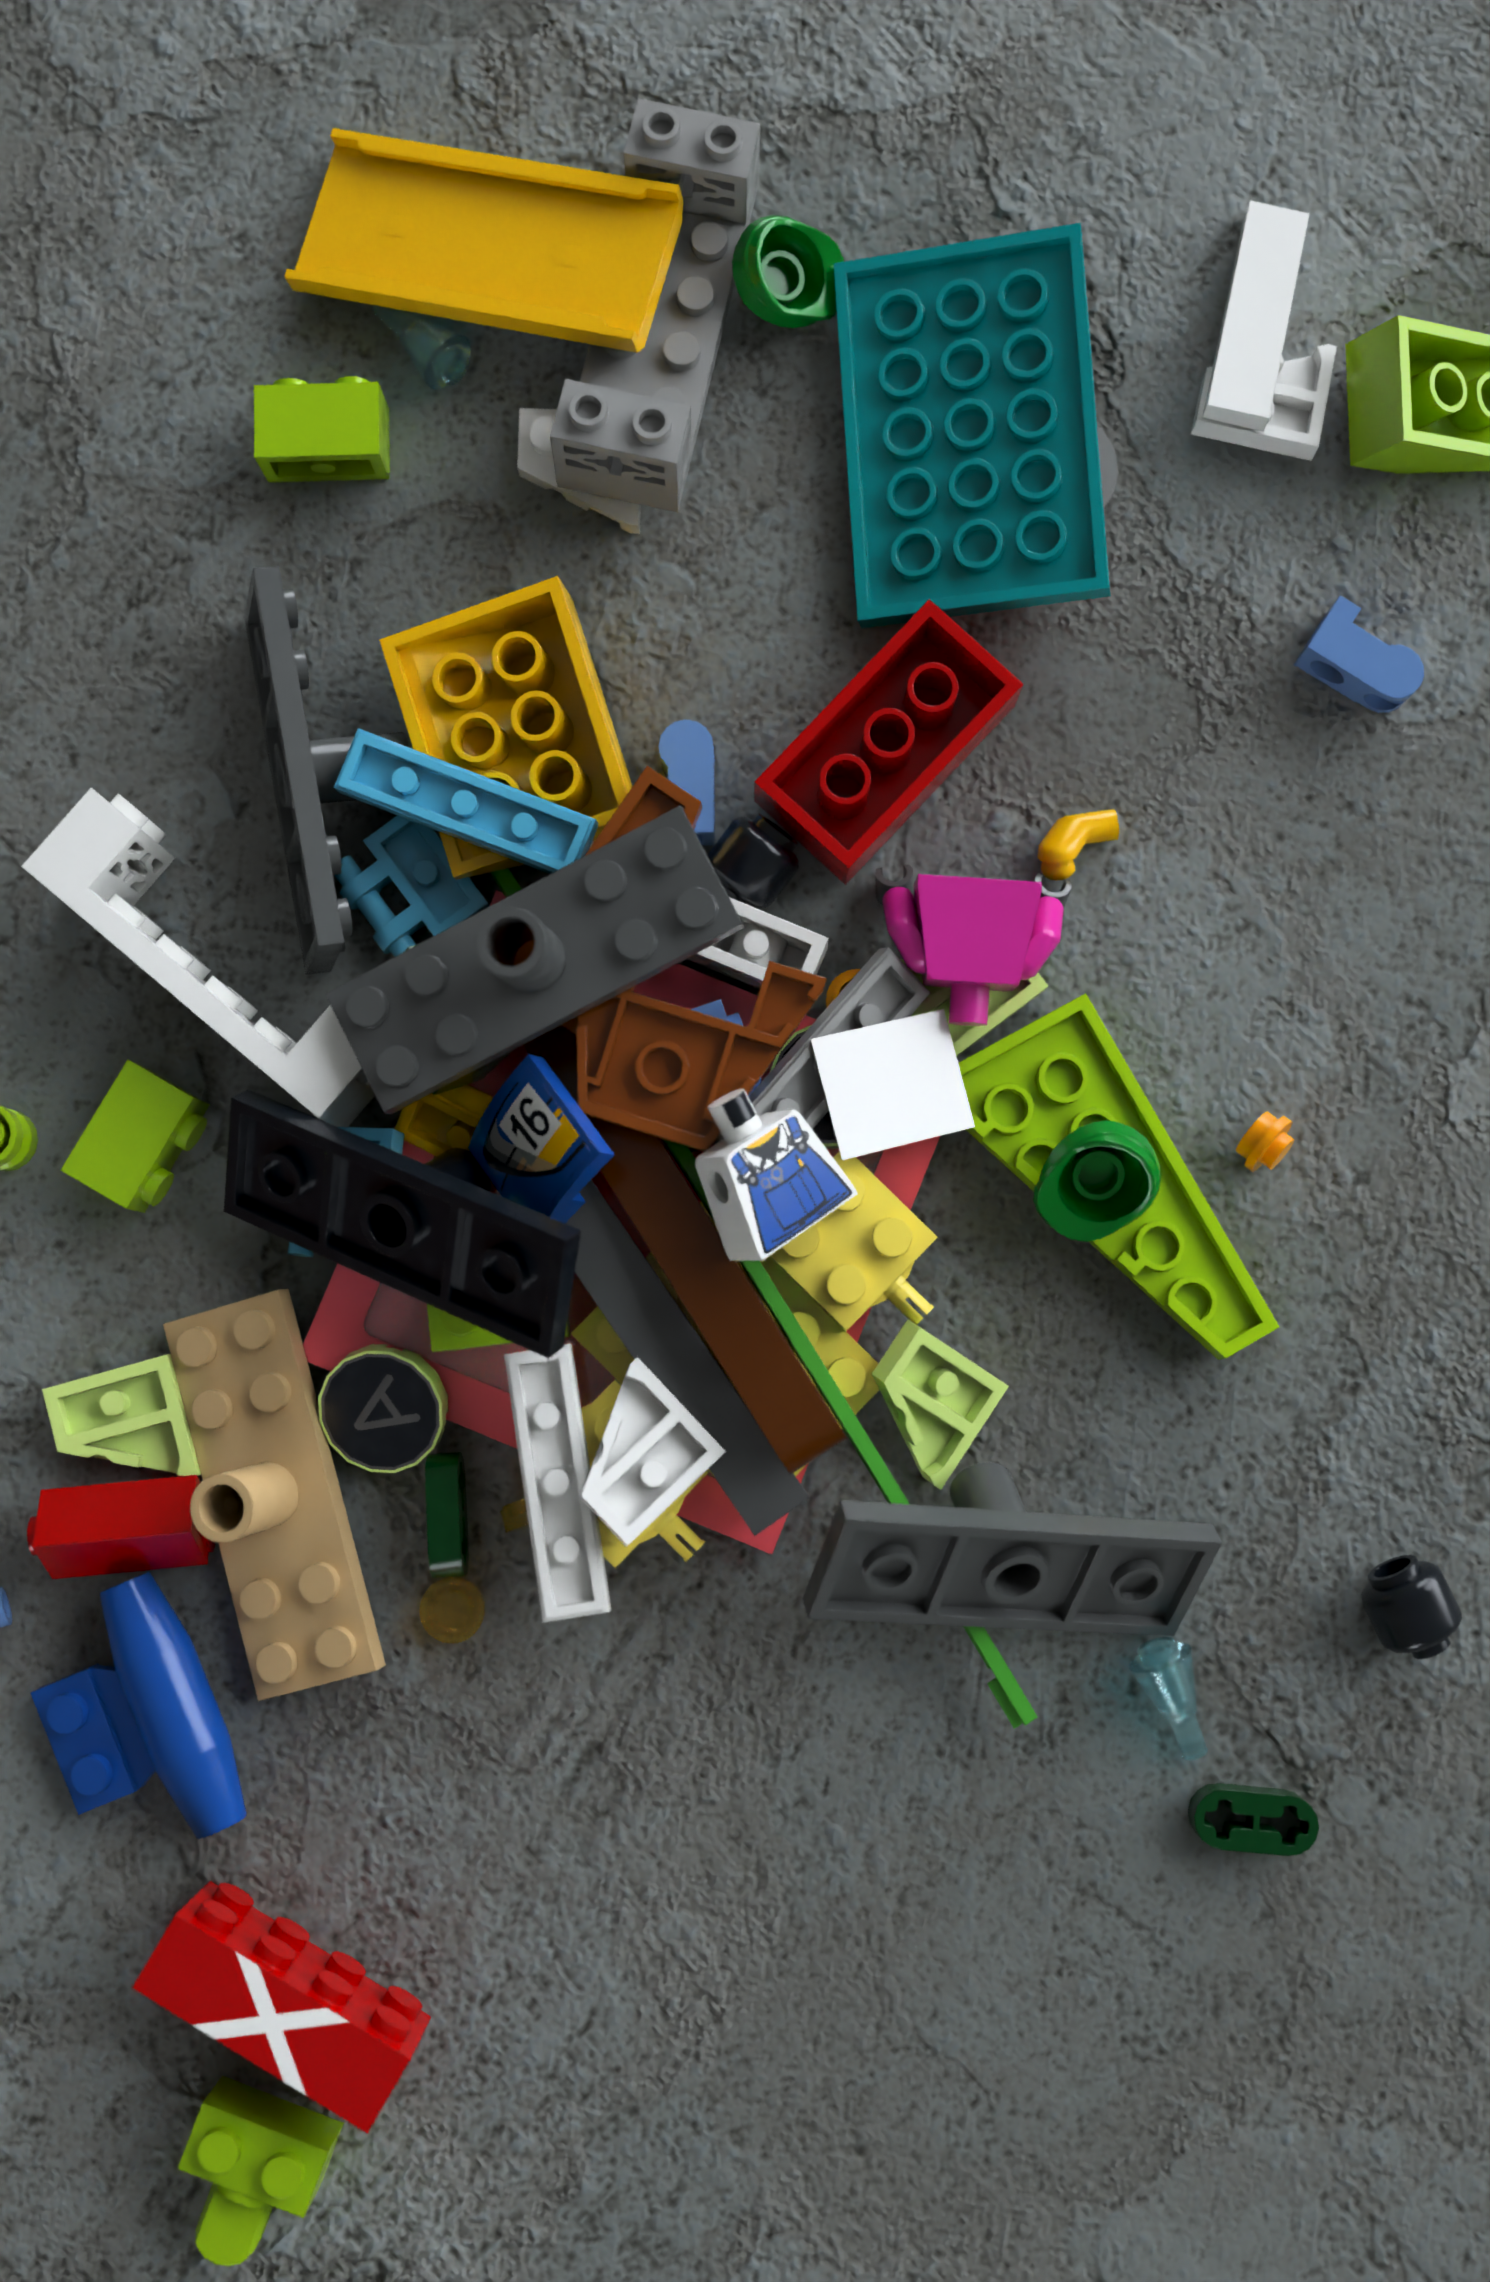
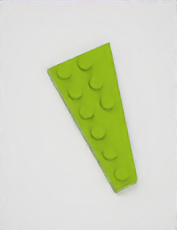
M1086 993L958 1063L975 1127L965 1130L1033 1192L1039 1181L1040 1172L1050 1153L1067 1135L1079 1127L1098 1121H1114L1132 1127L1146 1137L1155 1150L1161 1171L1160 1188L1153 1204L1141 1217L1129 1225L1102 1239L1089 1241V1243L1218 1360L1226 1359L1280 1327Z

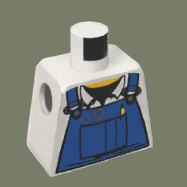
M744 1089L732 1091L708 1106V1110L724 1139L700 1154L696 1158L695 1167L724 1250L730 1261H763L858 1194L854 1185L802 1115L794 1109L767 1112L758 1116Z

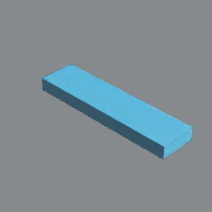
M359 728L356 731L333 787L343 795L548 874H552L584 857L589 850L599 825L595 818Z

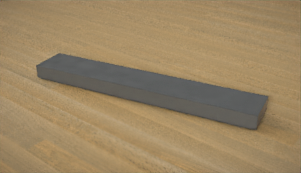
M591 1179L579 1192L586 1202L565 1223L581 1230L575 1273L634 1360L638 1357L726 1451L709 1470L755 1536L807 1500L809 1495L793 1473L789 1474L741 1396Z

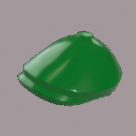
M780 215L761 217L752 222L742 232L735 246L732 259L733 278L743 303L755 315L779 327L801 328L813 325L818 321L829 320L837 314L834 263L844 262V258L838 245L829 235L798 220Z
M1098 1121L1079 1127L1067 1135L1053 1149L1040 1172L1039 1181L1034 1188L1033 1202L1038 1214L1054 1231L1070 1240L1089 1242L1115 1233L1141 1217L1153 1204L1159 1192L1161 1171L1155 1150L1146 1137L1134 1128L1120 1122Z

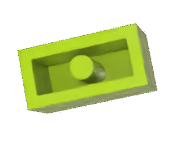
M346 376L338 378L334 383L308 384L296 378H282L276 380L273 385H254V458L268 483L390 479L389 407L379 382H370L367 379L356 376Z
M127 1059L62 1166L61 1171L125 1209L145 1213L149 1205L156 1206L169 1191L174 1180V1174L170 1170L182 1150H191L201 1138L207 1125V1119L203 1115L210 1104L150 1069Z

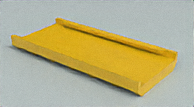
M332 128L330 137L335 147L295 270L286 269L284 275L293 291L638 353L645 347L682 225L683 196L679 185Z

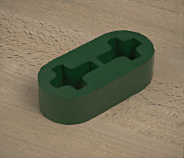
M461 1452L428 1454L425 1464V1496L430 1573L432 1578L464 1577L468 1572L469 1561L464 1459Z
M1224 1783L1207 1784L1196 1791L1188 1807L1189 1822L1195 1833L1210 1847L1220 1850L1280 1856L1300 1855L1310 1849L1316 1841L1319 1831L1318 1817L1312 1806L1295 1792L1285 1789ZM1218 1800H1224L1225 1805L1233 1813L1246 1815V1822L1226 1821L1222 1826V1832L1216 1833L1215 1827L1208 1820L1204 1819L1206 1811L1213 1812L1217 1810ZM1284 1806H1289L1290 1811L1297 1818L1301 1819L1299 1827H1290L1287 1832V1838H1282L1281 1833L1273 1826L1261 1824L1260 1816L1282 1817Z

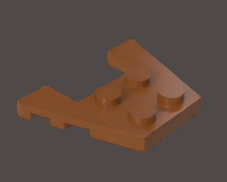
M769 961L748 1026H742L629 990L618 994L577 1016L578 1105L587 1116L705 1152L711 1148L721 1134L708 1110V1106L720 1097L738 1089H744L747 1096L819 998L824 990L827 978Z

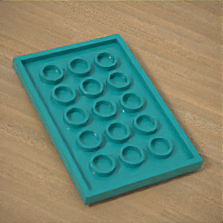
M1081 223L834 263L857 621L861 629L907 623L929 599L949 617L1110 597Z

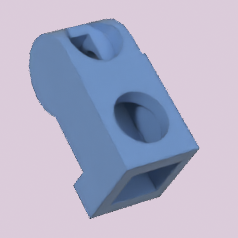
M1340 595L1324 615L1294 665L1369 710L1377 713L1394 711L1421 686L1424 678V665L1419 655L1411 648L1404 645H1388L1354 624L1353 621L1362 608Z
M687 719L675 721L666 727L660 736L658 748L662 770L668 777V780L701 801L702 810L694 831L702 846H714L715 758L712 736L707 728L697 721Z

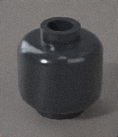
M760 813L757 814L754 820L748 817H737L734 819L707 855L728 896L758 908L769 907L799 867L798 858L793 852L798 843L778 825Z
M1402 1555L1377 1565L1369 1572V1583L1361 1595L1362 1603L1382 1645L1386 1649L1395 1653H1412L1416 1659H1426L1440 1654L1450 1646L1449 1636L1459 1627L1462 1615L1452 1591L1437 1565L1427 1561H1418L1414 1555Z

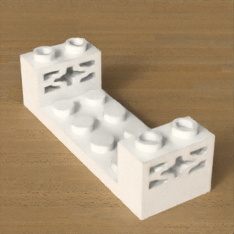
M90 788L21 867L317 1118L336 1127H348L372 1100L375 1093L331 1005L296 1043L281 1029L274 1027L263 1017L255 1024L251 1019L258 1010L212 975L205 982L204 978L211 970L185 948L177 945L165 934L157 941L156 939L164 930L134 905L175 859V857L159 845L167 834L119 793L109 803L93 788Z

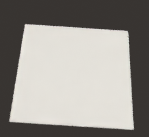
M944 1009L810 1039L842 1160L975 1127Z

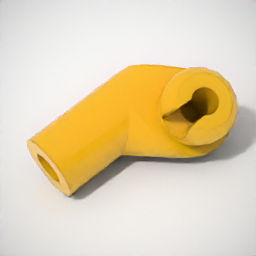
M1115 809L1067 815L1058 819L1038 846L1037 858L1042 861L1041 873L1050 880H1065L1075 872L1073 859L1078 856L1084 845L1118 840L1119 823Z

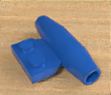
M150 1571L100 1592L99 1595L114 1667L95 1664L42 1686L30 1693L78 1815L136 1792L145 1786L147 1781L156 1772L197 1839L213 1835L241 1821L247 1816L231 1737L192 1639Z

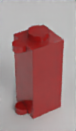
M197 1475L43 1489L40 1492L37 1516H32L27 1526L29 1550L33 1556H38L52 1579L208 1565L209 1552H214L215 1542L204 1537L197 1530L191 1518V1498L196 1487L201 1483Z

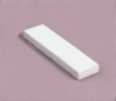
M1249 201L1243 219L1202 418L1264 431L1270 417L1310 213Z
M572 1344L564 1345L562 1349L550 1358H546L531 1350L504 1354L543 1623L610 1612L611 1603L598 1517L580 1498L590 1471V1462Z

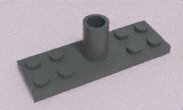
M279 566L253 568L244 619L305 974L331 972L339 953L345 951V937H352V918L348 900L346 898L337 899L334 875L341 874V855L337 837L326 836L321 804L356 800L339 793L333 788L354 736L309 740L302 690L309 688L308 665L304 650L294 651L291 629L298 628V609L293 589H283ZM404 732L375 734L409 747Z
M680 805L325 995L383 1112L393 1114L745 927ZM535 940L531 956L524 963L514 966V959L520 947L529 941Z
M983 1462L967 1467L952 1481L950 1497L954 1507L840 1500L804 1593L803 1602L808 1619L1174 1636L1222 1542L1213 1524L1026 1512L1009 1470L998 1463Z

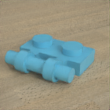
M398 815L363 840L377 859L375 863L362 871L351 856H346L341 859V874L334 875L343 887L340 895L348 900L351 909L359 908L376 931L373 936L374 941L384 954L392 953L394 957L403 953L409 946L417 945L412 937L425 925L432 935L435 936L489 907L488 902L469 877L457 880L453 878L443 843L432 828ZM392 881L410 904L408 908L397 916L394 915L379 894L382 888Z

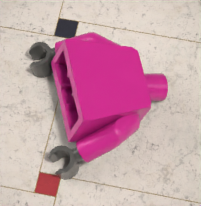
M910 865L903 866V879L896 882L888 881L883 877L882 867L877 868L875 873L876 898L883 905L887 931L907 968L916 973H921L923 985L951 988L949 1024L963 1026H987L989 990L1013 991L1019 986L1020 980H1027L1036 976L1061 940L1064 907L1072 888V883L1069 880L1063 881L1060 892H1051L1043 887L1041 882L1043 874L1040 873L1036 875L1034 881L918 874L914 887L913 869Z

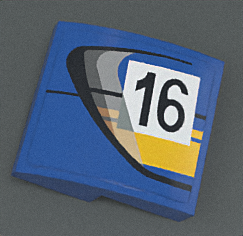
M530 1054L516 1067L493 1097L480 1118L468 1146L474 1158L503 1198L562 1223H566L586 1202L579 1192L615 1155L544 1057Z

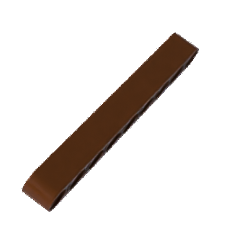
M560 1025L527 1042L523 1046L528 1054L544 1057L578 1104L577 1036ZM587 1116L615 1154L601 1169V1172L789 1474L794 1473L846 1440L847 1437L738 1263L729 1260L719 1233L660 1139Z

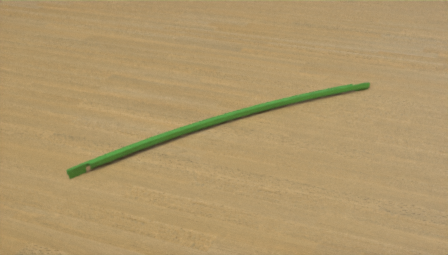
M508 868L490 872L506 898L522 890ZM661 1139L714 1221L695 1167V1157L687 1146ZM739 1261L887 1502L909 1504L761 1262ZM963 1626L987 1668H991L996 1677L987 1684L1013 1728L1015 1729L1021 1724L1026 1726L1038 1716L984 1627Z

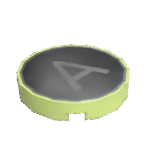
M371 1344L350 1352L326 1376L318 1397L319 1423L329 1444L347 1462L369 1472L397 1473L418 1465L440 1442L445 1430L448 1395L438 1372L419 1354L405 1348L402 1351L396 1348H388L387 1344Z

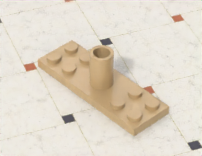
M289 1289L271 1291L163 1324L202 1477V1482L196 1487L191 1498V1518L197 1530L204 1537L219 1544L258 1701L373 1672L386 1666L329 1443L319 1423L318 1400Z

